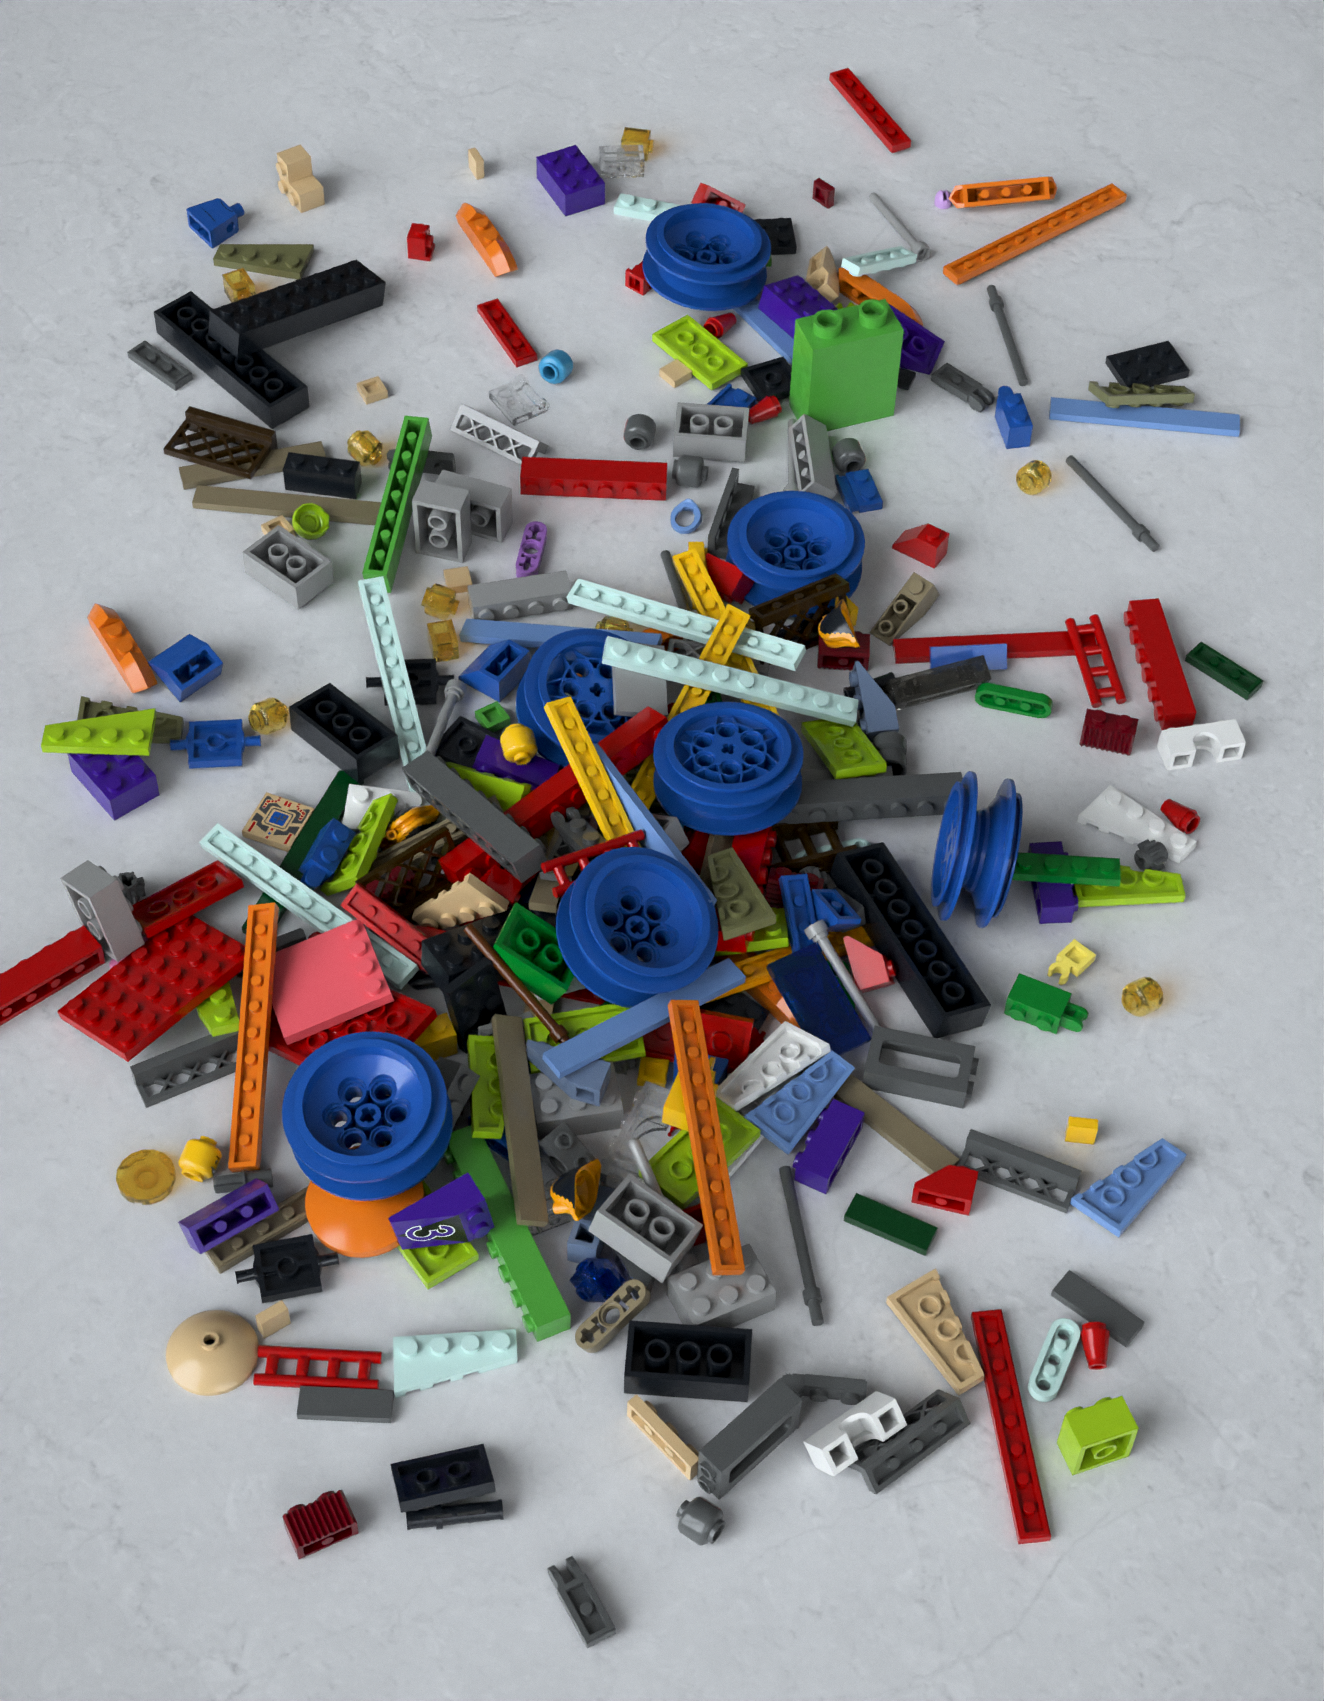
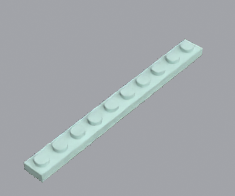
M381 576L359 580L358 587L393 729L398 735V748L404 767L425 752L426 744L384 578ZM406 778L409 791L416 792L410 787L409 782Z
M579 578L567 595L569 604L703 644H707L719 621L718 619ZM744 628L732 652L795 671L806 653L805 645Z
M607 636L605 640L602 664L851 727L856 723L858 699Z
M217 823L199 842L203 849L320 933L353 921L351 917ZM366 929L385 979L401 990L419 970L417 964Z

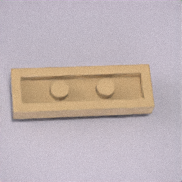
M637 1394L627 1402V1416L689 1480L693 1479L697 1475L699 1453L691 1444L686 1445L679 1438L677 1430L671 1423H664L658 1417L657 1410L649 1401L646 1400L644 1402Z

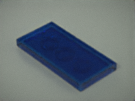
M816 942L767 965V971L800 1028L829 1043L831 1051L833 1050L841 1056L868 1043L872 1039Z

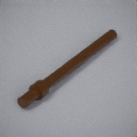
M472 923L469 924L463 931L484 956L492 961L495 969L548 1029L551 1039L556 1044L569 1040L570 1037L568 1036L569 1032L567 1029L553 1019Z

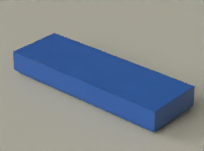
M1006 643L929 646L931 673L1007 669Z
M808 874L781 876L779 878V885L793 958L820 956L822 949L819 944L814 943L812 939L809 940L804 932V929L816 922Z

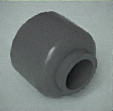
M644 414L630 416L626 421L623 433L626 444L635 450L648 448L654 441L656 424L652 418Z
M854 438L842 439L832 448V457L836 468L840 472L859 471L865 464L866 457L860 442Z
M681 455L678 460H674L672 478L676 479L678 485L698 488L702 480H707L708 466H704L702 457Z
M701 1496L694 1498L691 1502L685 1500L676 1514L680 1518L678 1522L679 1532L698 1545H705L708 1542L713 1544L721 1535L726 1524L723 1521L722 1510Z

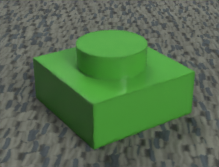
M498 701L475 711V718L479 724L491 732L511 725L509 715Z

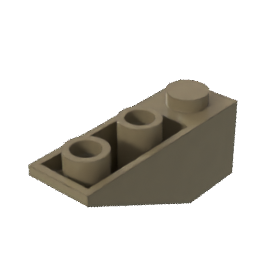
M913 572L871 629L870 634L891 646L893 639H899L917 623L939 597L940 594L935 585Z

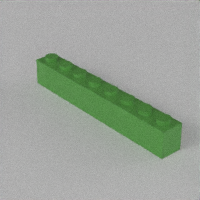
M404 416L362 572L364 579L383 576L387 593H391L413 512L412 499L420 484L432 439L429 418Z
M471 1125L452 1132L443 1158L447 1165L452 1164L455 1170L452 1171L454 1180L469 1173L486 1200L495 1226L486 1234L489 1241L486 1242L487 1249L491 1258H497L500 1264L498 1271L503 1283H509L512 1289L510 1296L515 1308L520 1307L524 1314L522 1321L527 1333L533 1332L536 1341L539 1342L571 1329V1314L526 1225H517L514 1198L485 1139L472 1138Z

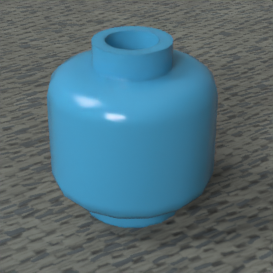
M556 349L550 351L539 363L541 377L550 384L561 383L573 370V361L563 350Z

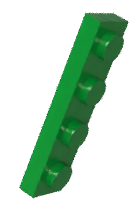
M1018 852L1012 880L1119 887L1121 882L1120 858Z

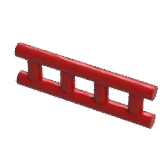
M1094 614L1090 616V624L1076 625L1074 618L1065 620L1092 707L1098 708L1102 705V698L1114 696L1117 704L1125 703L1127 699L1099 615ZM1094 633L1097 645L1083 646L1080 635ZM1101 654L1104 666L1090 668L1087 656ZM1108 675L1111 687L1097 689L1093 677Z
M640 829L541 863L543 873L553 871L559 883V886L552 888L554 897H562L568 887L574 882H570L564 867L578 862L581 870H583L590 863L589 858L624 846L640 847L638 842L644 840L645 836Z
M258 1346V1358H267L265 1373L254 1374V1386L379 1388V1379H370L371 1364L382 1363L381 1351ZM279 1359L298 1360L296 1375L277 1374ZM310 1360L328 1361L327 1376H308ZM341 1362L359 1363L357 1378L339 1377Z

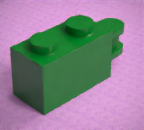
M1020 973L1007 997L1004 1014L1014 1020L1026 1022L1042 1031H1049L1057 1034L1060 1026L1074 1032H1080L1083 1028L1082 1021L1086 1020L1089 1015L1085 1008L1070 1003L1072 993Z

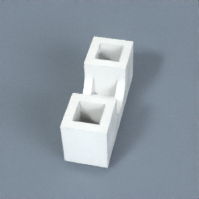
M1236 719L1161 730L1157 748L1168 771L1192 767L1196 749H1204L1212 753L1216 763L1241 759L1246 741Z
M875 1391L803 1442L815 1468L835 1476L858 1460L854 1450L856 1446L871 1439L884 1442L907 1426V1423L896 1399Z

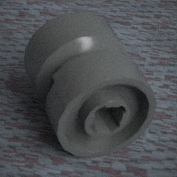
M890 731L876 735L873 739V745L886 761L887 766H892L893 776L905 775L907 771V758L905 756L907 753V741L905 737L900 733Z

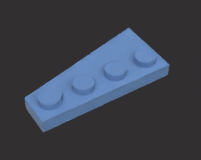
M832 1050L806 1069L800 1076L787 1083L773 1096L771 1095L754 1110L744 1115V1118L759 1128L761 1135L789 1155L855 1067Z
M1162 1138L1134 1156V1159L1126 1165H1121L1113 1170V1173L1102 1181L1099 1179L1093 1183L1090 1189L1084 1193H1078L1072 1197L1070 1204L1119 1238L1185 1161L1187 1154Z

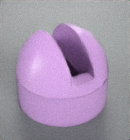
M948 190L938 191L935 196V206L940 209L950 208L952 206V202L949 200L951 193Z

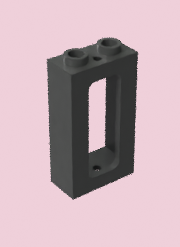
M874 1026L862 1082L871 1090L963 1109L965 1098L971 1099L974 1082L969 1081L970 1074L976 1075L979 1058H974L976 1046ZM882 1048L960 1064L958 1076L950 1078L883 1064L880 1062Z
M780 1378L699 1450L697 1481L706 1493H712L720 1500L799 1428L802 1399Z

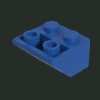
M188 634L148 661L149 666L179 702H182L221 675L223 662L211 647L191 634Z
M510 639L489 645L458 678L463 683L501 702L521 681L530 662V650Z

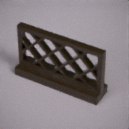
M189 406L185 411L186 419L163 450L165 455L251 480L271 450L278 449L276 431ZM187 430L197 432L190 435L185 434ZM206 437H214L217 439L208 442ZM202 439L204 442L194 446L190 444L191 441ZM186 443L187 448H183L180 450L174 448L175 446ZM228 443L238 444L239 446L229 448ZM224 445V450L212 452L211 448ZM255 449L261 452L251 454L249 450ZM207 450L209 453L203 456L195 455L196 452ZM245 451L247 456L234 459L233 454ZM226 456H229L230 460L226 462H219L216 460ZM251 463L248 470L238 467V465Z
M834 573L749 608V615H751L750 618L754 621L755 631L764 633L763 627L774 623L775 626L769 635L776 637L781 628L787 630L783 638L790 641L795 634L800 637L797 643L805 645L806 650L818 645L819 633L814 638H809V635L815 625L819 626L818 621L825 610L829 612L833 610L827 607L833 598L838 597L839 601L844 599L847 605L846 593L850 592L849 582L837 573ZM818 605L819 607L812 619L806 616L810 608ZM797 615L790 627L784 625L788 617ZM805 619L809 623L801 634L796 630L802 620Z
M443 826L356 880L355 883L359 882L366 888V885L372 881H379L374 895L387 903V905L410 923H413L414 909L431 898L437 899L440 892L443 890L449 891L453 883L447 879L445 873L441 874L442 867L439 861H437L434 871L426 869L431 855L439 857V860L455 848L449 829ZM443 838L445 843L441 853L434 852L433 849L436 842ZM422 852L424 854L419 867L411 865L414 855ZM396 866H400L401 870L397 880L388 879L391 870ZM409 869L417 871L412 885L404 883ZM423 874L432 875L429 883L420 888L419 884ZM386 883L394 885L389 899L381 897ZM402 887L410 889L405 899L400 902L396 901ZM369 928L370 932L381 938L379 935H377L374 931H372Z

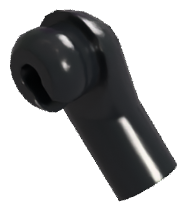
M419 970L407 982L415 990L438 988L429 975L424 976Z

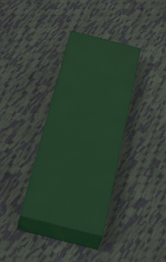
M1200 642L1186 655L1185 662L1246 700L1262 687V679L1203 642Z
M858 1193L855 1194L844 1215L845 1222L926 1256L938 1227Z

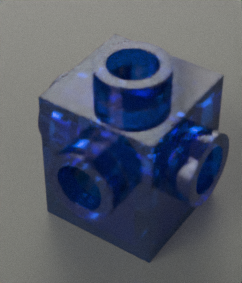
M587 1258L578 1264L576 1272L569 1281L576 1288V1294L586 1302H605L619 1289L625 1279L608 1259Z

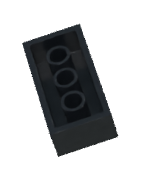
M331 683L326 684L289 706L291 730L358 783L399 758L398 735Z
M629 1320L624 1393L748 1402L752 1329Z

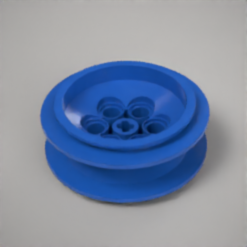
M686 204L662 212L652 220L647 228L645 240L647 250L643 257V274L648 284L665 299L691 309L723 311L746 305L757 298L762 292L767 279L766 265L770 259L771 243L765 230L749 216L737 210L716 204Z
M805 491L774 492L752 500L734 516L727 533L728 552L726 562L737 566L743 574L755 581L749 593L744 597V600L753 606L834 573H837L849 582L850 592L846 593V596L850 598L861 580L865 537L856 517L835 500ZM833 598L827 607H835L836 598ZM816 605L810 608L807 614H815L819 606Z
M574 629L553 636L536 650L519 683L516 694L518 722L532 729L538 747L537 752L546 760L560 765L559 767L562 769L570 763L545 712L544 706L547 702L569 697L565 693L570 694L593 744H597L632 718L630 716L614 715L612 666L602 664L607 636L626 640L616 634L597 629Z
M714 702L690 708L666 723L655 740L653 748L655 765L653 786L656 798L671 817H677L681 824L700 832L733 836L761 831L784 819L799 801L802 790L801 768L804 757L802 742L797 732L786 720L759 706L740 702Z
M968 771L963 777L962 782L957 781L953 785L942 816L932 868L931 902L934 907H937L939 919L947 921L953 913L963 886L967 892H971L975 906V922L977 927L985 928L992 917L996 918L1000 914L1008 896L1021 838L1023 804L1020 793H1016L1014 780L1006 778L989 806L977 810V775L973 771Z
M623 847L607 851L593 859L565 891L556 915V937L567 966L582 985L605 1001L621 1007L632 1008L657 994L682 989L701 976L711 963L717 948L718 920L713 903L708 901L711 900L708 892L687 867L674 858L652 849Z
M374 1031L353 1033L336 1038L310 1054L300 1064L288 1083L282 1104V1122L285 1135L297 1163L304 1174L315 1185L340 1198L356 1201H374L393 1197L413 1188L436 1168L443 1158L451 1139L453 1112L442 1074L430 1055L406 1038ZM384 1095H391L386 1100H379ZM355 1097H361L357 1102H350ZM398 1117H406L402 1122H394ZM346 1121L343 1126L335 1127L338 1122ZM385 1141H390V1142H391V1143H390L388 1146H386V1147H379V1145H380L382 1142H385ZM354 1144H361L356 1149H349Z

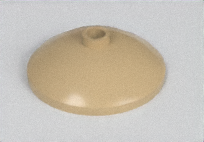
M208 1310L197 1313L184 1320L174 1330L168 1341L166 1362L170 1375L180 1387L197 1395L215 1396L230 1392L242 1385L251 1376L257 1365L259 1346L257 1335L252 1326L235 1313L224 1310ZM209 1340H215L212 1345L205 1344Z

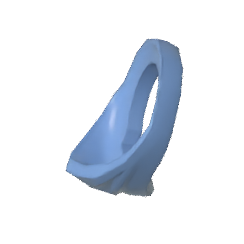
M690 498L678 504L670 516L672 528L680 534H689L695 531L703 519L701 509ZM682 511L693 512L695 516L693 523L689 526L681 527L676 523V518Z

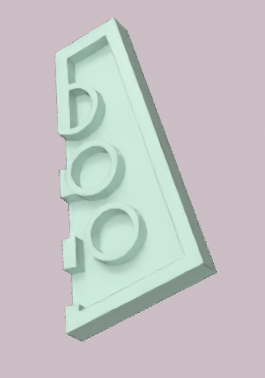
M516 1329L393 1337L395 1398L405 1396L406 1392L419 1388L421 1391L432 1388L433 1384L446 1380L453 1382L463 1379V1375L473 1372L480 1374L517 1363Z

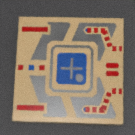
M266 792L243 828L242 835L245 838L288 852L313 813L314 808Z

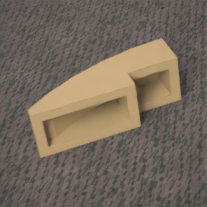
M826 246L810 258L806 280L823 297L832 302L839 297V278L831 251Z

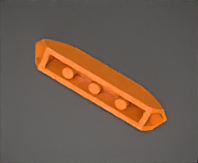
M1049 176L955 186L949 200L956 208H976L1044 201L1055 198L1057 186L1053 177Z
M463 203L456 214L458 224L493 275L496 277L518 270L508 245L487 215L481 209L468 203Z
M838 268L839 292L858 305L869 299H886L890 305L923 326L922 319L917 311L905 300L865 274L861 277H856L849 274L848 270Z
M95 603L87 617L88 621L130 691L136 693L158 684L145 656L116 611Z
M747 952L713 958L716 964L727 958L736 963L757 954L755 952ZM783 977L745 990L781 1024L787 1021L806 1032L815 1030L820 1022L806 999Z

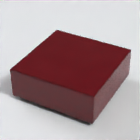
M820 178L814 180L812 199L827 209L834 206L835 188Z

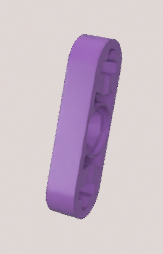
M530 522L525 527L516 560L517 578L538 575L547 541V527L542 522ZM537 533L536 539H533V535ZM533 548L536 549L538 552L534 554H528L525 551L527 549ZM527 563H530L528 570H525Z

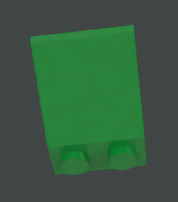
M516 902L493 948L529 991L552 1005L567 992L574 975L567 966L559 949L556 928Z

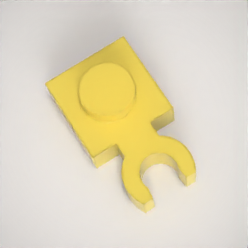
M1074 939L1057 954L1056 962L1050 965L1047 976L1051 977L1054 973L1062 974L1058 984L1064 985L1067 983L1070 973L1078 977L1095 961L1096 954Z

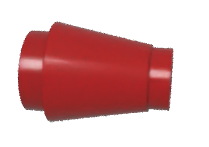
M729 312L708 318L704 328L717 339H720L736 324L737 320L735 315Z
M774 395L771 397L766 396L750 408L749 423L752 425L778 417V414L782 412L778 399Z
M1172 799L1164 801L1160 808L1161 812L1164 813L1170 822L1183 833H1192L1200 823V817L1196 810Z
M1088 1322L1082 1325L1080 1339L1088 1368L1092 1370H1101L1107 1367L1110 1331L1107 1330L1106 1324L1103 1322Z

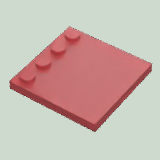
M358 919L276 952L272 1006L287 1045L394 1001L366 928Z

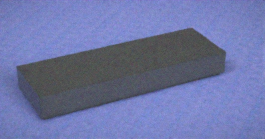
M143 341L127 352L129 359L175 391L193 380V375L190 371L147 341Z
M1070 1270L1052 1290L1051 1296L1088 1322L1105 1323L1107 1330L1110 1331V1337L1124 1347H1127L1143 1328V1320Z
M300 1386L297 1419L391 1423L394 1391Z

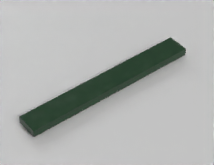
M339 770L280 864V868L297 880H301L303 873L298 870L320 830L333 818L339 822L342 820L349 784L363 785L364 780L358 783L344 771ZM263 892L256 904L275 902L279 907V923L287 908ZM247 919L242 926V932L244 934H246L247 930Z

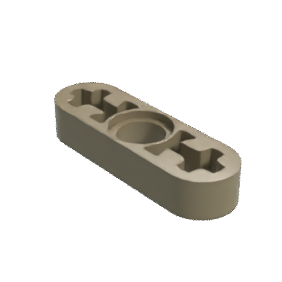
M636 1279L625 1282L578 1327L575 1333L577 1345L588 1353L600 1351L629 1323V1320H632L648 1305L651 1297L648 1287ZM634 1289L640 1296L637 1300H634L630 1294ZM621 1300L629 1307L628 1310L619 1304ZM611 1309H619V1319L613 1324H608L606 1322L607 1313ZM598 1322L607 1329L605 1332L596 1325ZM589 1332H591L593 1334V1337L595 1338L594 1342L590 1343L588 1341V1338L586 1337V1335Z

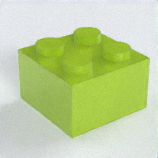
M1123 1396L1113 1399L1105 1397L1097 1401L1093 1406L1084 1409L1079 1406L1069 1410L1064 1416L1057 1445L1073 1476L1129 1457L1139 1428Z

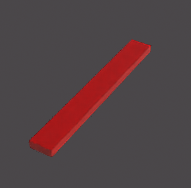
M1068 631L893 639L892 644L896 664L930 662L929 646L995 643L1007 644V659L1076 656ZM1094 633L1080 635L1083 646L1097 645Z
M1002 1309L972 1312L971 1321L980 1364L984 1373V1383L1018 1544L1050 1541V1528Z

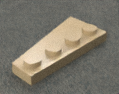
M469 873L465 876L463 882H455L449 891L443 890L440 892L437 899L431 898L414 909L412 919L423 927L430 926L441 930L507 910L509 901Z
M935 1268L889 1295L886 1304L959 1396L984 1380V1373L970 1342L965 1338L958 1316H955L950 1305L951 1300L946 1290L943 1289L939 1281L940 1276Z

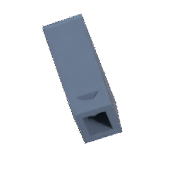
M856 661L853 670L849 672V683L851 687L855 688L856 695L853 698L858 699L857 710H859L860 714L858 726L870 742H873L875 736L882 732L898 733L899 725L895 705L861 663Z
M527 1040V1059L571 1099L600 1107L611 1079L610 1062L599 1058L559 1079L542 1059L543 1053L552 1049L553 1046L542 1041Z
M599 1185L596 1202L591 1212L579 1221H574L567 1241V1261L594 1268L597 1267L605 1242L588 1230L597 1210L615 1189Z

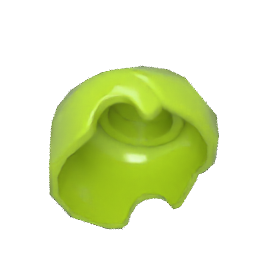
M314 503L302 504L293 513V528L300 537L306 540H316L324 536L329 529V514L321 506Z

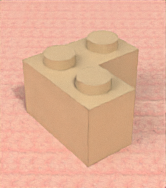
M301 144L278 152V163H276V169L280 178L278 187L282 194H286L291 205L295 206L300 213L325 205L323 186L314 177L311 156Z

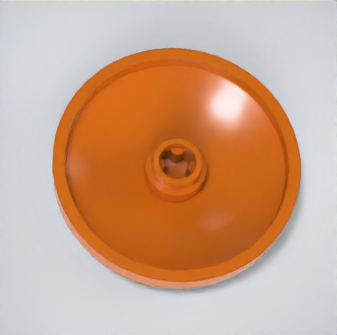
M354 1146L349 1149H356L359 1146ZM310 1181L305 1197V1210L312 1231L327 1248L349 1257H373L389 1252L399 1246L388 1218L424 1198L425 1190L421 1181L413 1188L393 1197L374 1201H356L332 1195Z

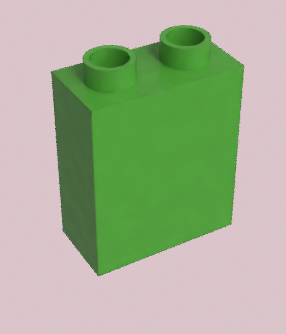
M869 299L863 301L860 305L834 311L821 310L815 315L795 319L789 406L797 420L803 414H806L826 425L827 431L894 416L904 329L886 299Z

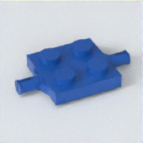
M242 719L189 722V732L186 739H170L171 751L187 750L189 769L243 766L245 747L261 746L260 735L245 736Z

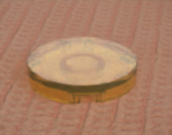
M140 1150L131 1153L122 1160L116 1174V1182L120 1194L127 1201L134 1204L135 1202L142 1203V1205H151L162 1201L171 1193L176 1180V1171L172 1160L166 1154L157 1150Z

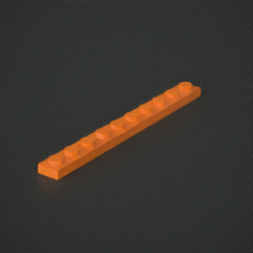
M1111 183L943 267V274L956 285L964 283L1126 202L1127 195Z
M275 902L248 905L228 1169L232 1173L241 1172V1170H260L279 913V907Z
M670 1000L667 1006L712 1275H742L745 1271L699 1001Z

